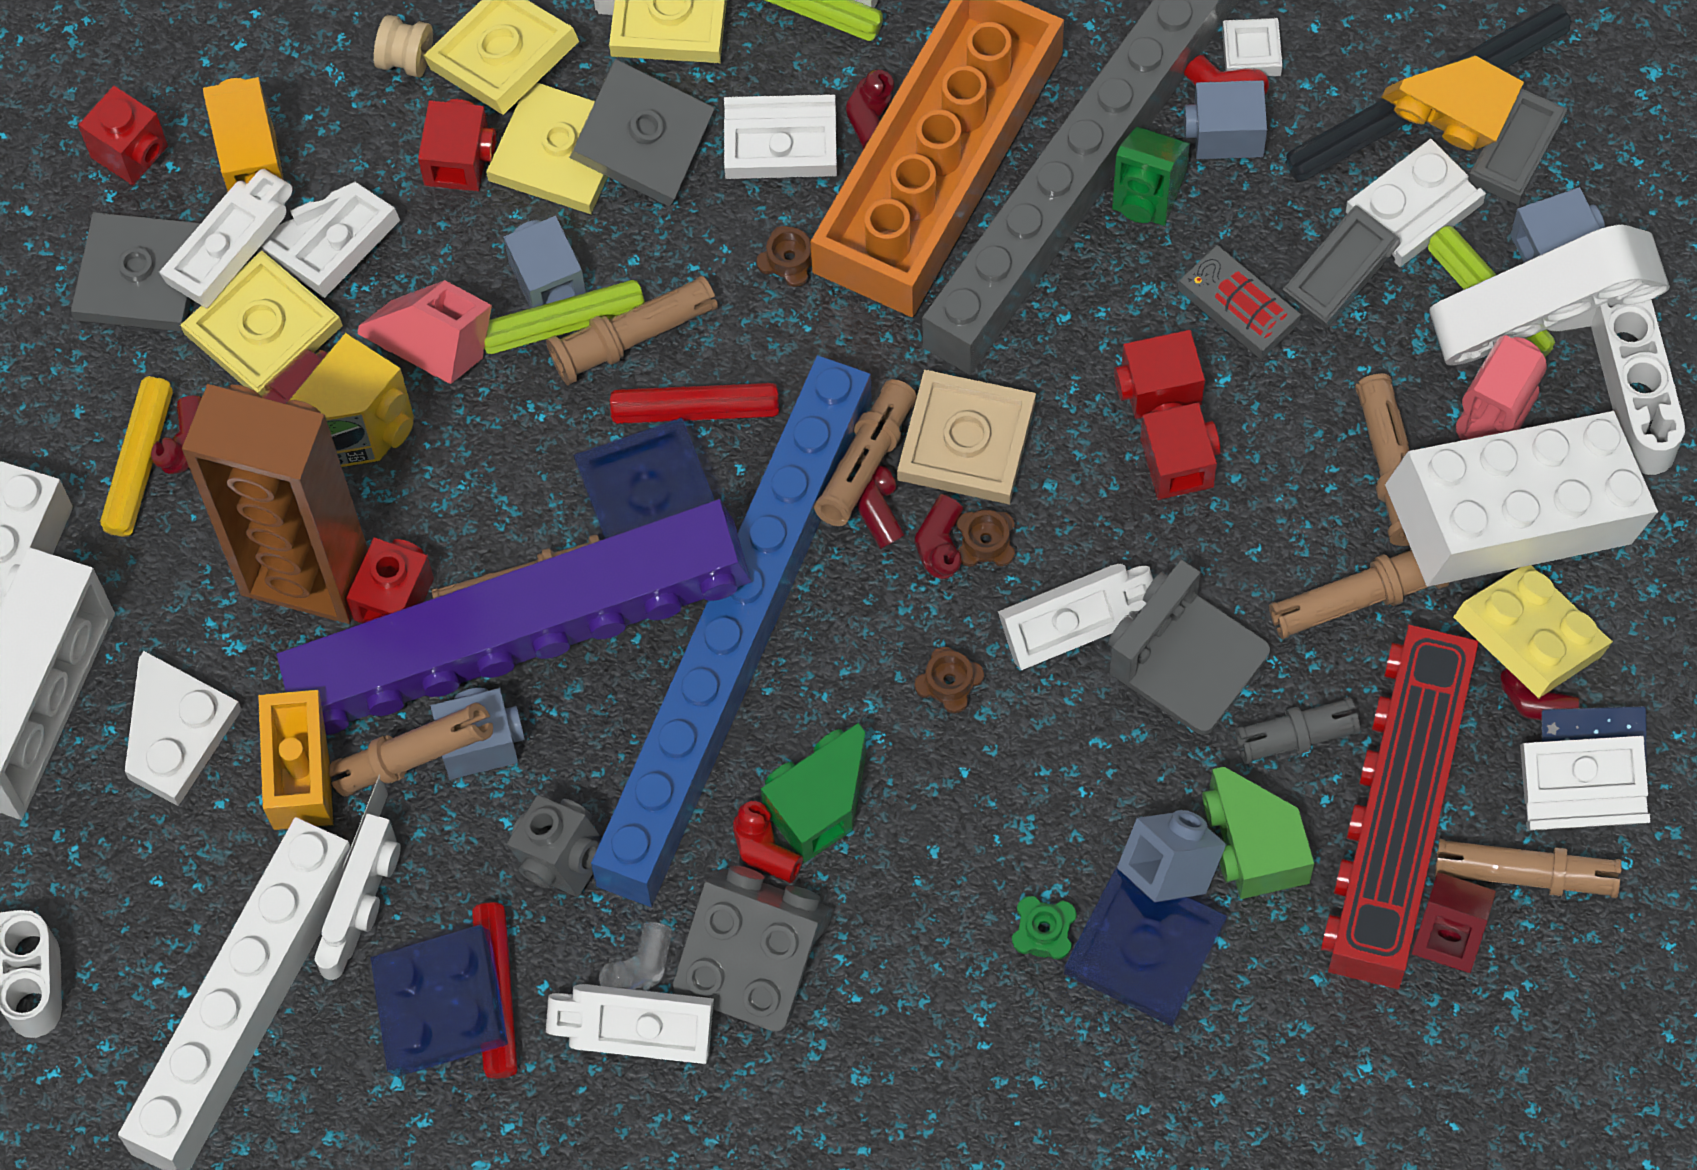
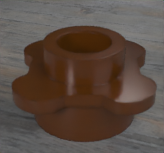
M788 226L775 228L767 241L766 251L761 252L757 256L756 261L759 271L763 274L774 273L783 277L786 283L792 287L805 284L808 280L807 271L812 264L811 239H809L806 233L797 228ZM787 253L795 255L792 260H787L784 256Z
M980 510L975 513L967 512L961 515L957 522V528L962 533V546L958 548L962 556V564L968 567H973L978 562H994L1000 567L1009 565L1015 556V550L1010 545V533L1014 530L1015 525L1013 518L1005 512L997 513L992 510ZM988 535L992 540L989 543H983L980 538Z
M940 647L932 652L931 659L926 667V673L916 677L915 690L922 698L932 697L943 703L947 712L960 713L967 707V696L972 688L983 682L984 671L980 664L976 662L970 663L963 654L953 651L949 647ZM952 676L955 678V682L953 684H946L944 678Z

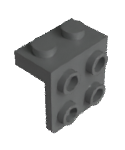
M1181 559L1169 575L1162 571L1154 578L1143 596V601L1146 602V605L1135 619L1129 615L1125 616L1113 631L1108 642L1112 647L1110 675L1197 734L1207 735L1213 731L1267 661L1270 647L1265 640L1199 597L1197 594L1201 572Z
M736 865L730 866L729 870L722 868L704 883L673 982L674 992L678 995L714 998V1010L770 1031H780L789 1022L813 944L827 931L834 908L819 903L820 896L805 888L786 886L785 890L763 883L764 876L750 868Z

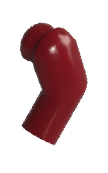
M875 69L870 71L858 83L846 104L847 117L863 150L878 126L879 118L890 102L891 93L895 87L894 79L884 70Z
M185 396L176 402L180 431L172 438H163L162 443L157 441L152 448L151 458L153 463L165 473L177 474L185 472L189 468L182 447L202 397Z
M884 466L877 467L871 481L858 501L859 514L880 549L905 536L884 499L885 496L893 493L897 486L891 472Z
M1506 667L1501 673L1502 690L1520 715L1525 718L1542 721V711L1544 709H1576L1579 707V697L1548 692L1538 698Z

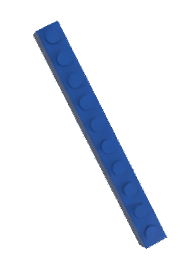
M818 355L816 356L738 532L752 582L737 587V591L727 598L707 601L591 862L598 888L652 908L820 524L821 519L816 514L814 505L818 498L822 496L839 462L855 438L854 429L859 417L863 413L869 412L872 405L870 373Z

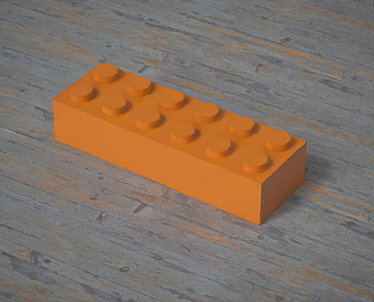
M950 0L810 241L812 272L907 316L914 317L1063 54L1064 19L1020 0Z

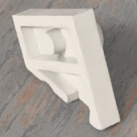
M353 182L331 192L328 197L321 201L308 202L290 210L294 219L278 225L256 252L263 251L290 275L325 298L387 235L400 219L393 206L358 183Z
M143 651L138 661L125 773L128 779L179 806L242 711L239 702Z

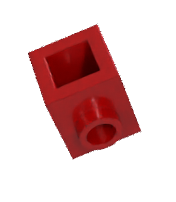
M113 86L78 124L90 157L132 186L168 147L157 113L116 86Z
M451 99L446 102L429 101L418 156L424 186L479 191L484 162H491L496 150V129L488 128L484 106L474 105L462 99Z
M1191 330L1123 344L1122 365L1114 367V378L1120 400L1130 399L1135 419L1142 418V415L1148 414L1156 407L1167 403H1180L1184 406L1199 402V405H1202L1205 379Z
M1199 402L1184 406L1180 403H1167L1156 407L1148 414L1142 415L1140 440L1157 499L1161 500L1213 488L1217 466L1215 455H1220V442L1214 422H1204Z
M373 538L346 597L354 621L366 623L423 603L434 580L428 555H425L424 551L415 544L405 540L394 539L392 543Z

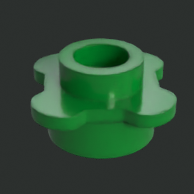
M1034 896L1023 898L1017 906V913L1021 917L1019 930L1012 936V944L1015 950L1021 954L1031 953L1038 957H1051L1053 959L1066 957L1071 951L1068 932L1069 926L1076 920L1075 908L1066 901L1053 905L1041 903ZM1041 923H1047L1050 926V930L1048 932H1041L1038 926Z

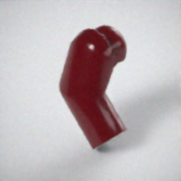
M940 494L914 538V544L923 568L931 576L938 579H947L953 576L962 563L961 553L959 550H956L949 533L964 508L956 500Z

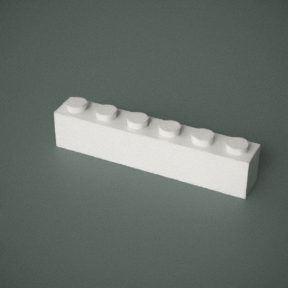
M294 818L118 1133L119 1138L131 1155L162 1170L191 1169L322 931L344 874L343 866L351 848L347 840L299 818Z

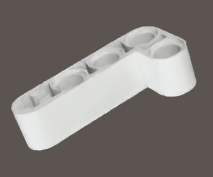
M1614 225L1591 232L1445 298L1431 306L1429 313L1445 363L1447 365H1459L1487 356L1497 339L1501 336L1507 335L1511 338L1520 337L1525 339L1607 302L1633 305L1651 300L1668 291L1670 285L1652 233L1627 225Z
M1652 300L1633 305L1607 302L1548 328L1547 330L1564 331L1591 326L1612 409L1641 473L1657 475L1670 468L1683 439L1685 423ZM1627 332L1634 335L1639 341L1627 342L1620 339L1616 334ZM1642 383L1647 385L1652 392H1637L1629 384ZM1653 420L1650 427L1651 434H1646L1649 423Z
M24 910L0 912V1011L16 1033L24 1037L37 1038L52 1031L61 1017V956L59 944L45 921L38 914ZM30 936L40 937L38 946L31 953L25 955L15 954V948L24 938ZM31 993L42 994L41 1001L35 1009L26 1013L16 1012L17 1004L24 996Z

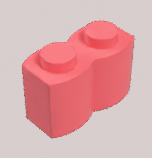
M1507 335L1497 339L1463 396L1462 405L1464 410L1456 423V432L1460 440L1519 430L1539 396L1538 384L1547 369L1546 359L1535 344L1524 338H1511Z

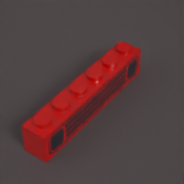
M1408 625L1404 645L1392 642L1384 677L1395 679L1391 698L1379 697L1372 726L1373 731L1383 733L1379 752L1367 749L1359 782L1360 785L1370 787L1366 806L1354 804L1346 838L1358 841L1354 861L1341 860L1334 894L1345 897L1341 917L1329 914L1321 950L1332 952L1328 969L1329 973L1394 989L1400 988L1406 969L1479 641Z

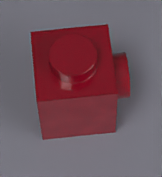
M1438 872L1412 955L1471 973L1496 891Z

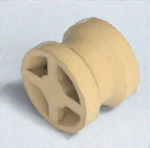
M387 14L379 26L375 40V67L387 71L393 67L403 68L407 75L420 78L428 65L423 55L432 48V25L420 21L413 26L403 24L399 17Z

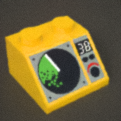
M347 333L342 336L290 399L306 402L316 407L322 414H325L341 467L380 461L390 447L397 448L405 441L413 427L414 415L401 368Z

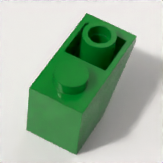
M1136 127L1120 145L1116 154L1112 209L1121 212L1126 218L1134 222H1153L1165 226L1187 172L1190 143Z
M859 723L845 732L842 729H837L827 734L816 744L813 754L796 765L794 762L781 765L767 777L765 786L761 788L762 804L769 809L770 819L793 850L803 856V863H806L853 831L866 759V734Z

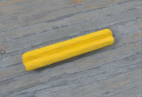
M147 376L141 380L100 520L103 531L110 535L128 537L133 533L153 463L151 451L157 441L159 442L173 394L170 382L165 379Z

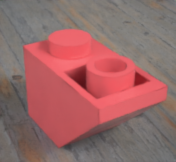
M444 280L391 300L359 325L358 335L418 366L429 374L452 384L483 359L492 305Z

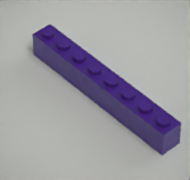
M718 499L277 653V659L286 693L309 690L319 691L326 735H331L346 729L349 722L368 715L385 716L393 714L402 709L405 702L423 696L440 697L450 694L458 689L460 683L477 677L494 678L505 675L514 669L515 664L535 657L548 659L560 656L570 649V645L590 638L608 639L621 634L627 625L645 619L662 620L672 617L680 612L682 606L699 600L716 601L727 598L737 591V587L752 581L734 520L721 500Z

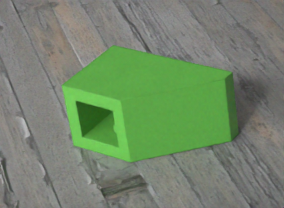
M1226 767L1212 769L1209 791L1202 793L1204 810L1210 827L1218 825L1220 827L1223 841L1226 844L1219 861L1221 871L1226 882L1235 881L1240 899L1310 884L1314 861L1299 809Z

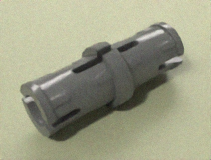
M1347 697L1338 702L1301 711L1296 706L1286 709L1285 716L1245 727H1236L1235 736L1238 748H1244V751L1240 752L1241 758L1245 764H1249L1254 760L1295 750V753L1299 755L1309 752L1313 744L1350 734H1359L1360 723L1358 714H1351V710L1355 709V705L1352 699Z

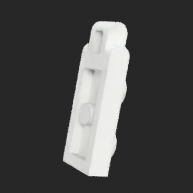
M266 169L259 170L248 184L244 181L235 183L160 270L159 273L166 284L203 307L208 308L282 222L286 215L284 204L291 196L292 185Z
M1123 564L1111 565L998 611L1014 663L1020 670L1026 669L1112 634L1117 625L1127 615L1135 619L1139 611L1146 605V602L1143 601V596L1153 581L1150 567L1138 566L1126 571V567Z
M366 814L323 925L322 938L315 954V962L321 975L328 980L337 979L342 975L347 960L353 955L361 932H369L372 929L380 905L379 897H375L382 877H391L396 868L400 855V843L396 842L393 828L388 819Z
M579 984L573 987V995L553 993L548 996L546 1033L569 1037V1047L577 1050L706 1064L710 1049L714 998Z

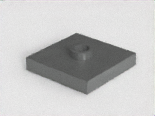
M615 59L569 158L670 207L715 107Z
M93 212L71 308L74 320L183 332L180 325L188 318L191 299L166 284L159 272L201 223Z

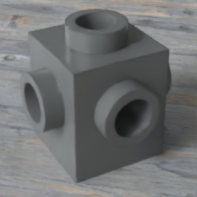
M537 795L528 811L517 819L512 830V836L506 844L521 863L518 869L519 872L540 887L549 888L553 886L579 897L593 874L591 862L602 840L591 824L592 814L572 800L562 799L560 804Z

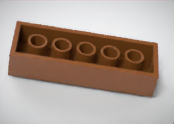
M207 384L183 444L182 451L241 596L350 624L353 616L346 597L365 558L368 547L325 414H322L316 407L299 400H288L284 404L264 399L259 393L245 386L230 385L226 389Z

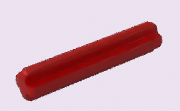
M774 383L618 389L612 391L610 396V414L612 421L617 424L774 417L778 415L779 393L777 385Z
M481 903L474 906L472 917L483 1070L487 1078H508L514 1076L517 1072L506 912L501 903Z

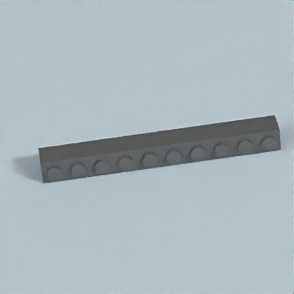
M1153 0L922 317L924 349L969 375L973 373L1115 175L1116 154L1120 145L1136 127L1146 130L1149 128L1185 78L1184 71L1187 65L1203 53L1223 25V21L1228 18L1240 0Z

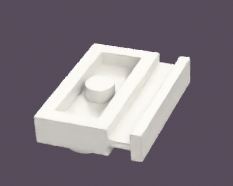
M835 95L724 97L725 179L837 176Z
M1429 139L1347 201L1346 213L1348 214L1357 205L1400 238V245L1392 255L1395 257L1394 262L1399 267H1402L1428 247L1429 239L1441 228L1447 225L1454 227L1483 205L1486 193L1481 188L1477 190L1468 181L1469 176L1432 139Z
M1643 736L1520 744L1524 801L1527 809V831L1650 823V814H1648L1647 809L1648 787Z

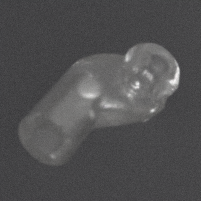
M648 922L643 924L637 955L624 962L617 961L614 963L609 961L606 963L599 974L601 986L646 991L658 984L664 975L673 930L669 926L660 923Z

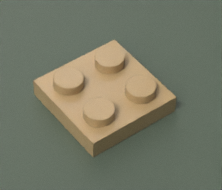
M924 370L897 470L898 481L1010 505L1036 403V393Z

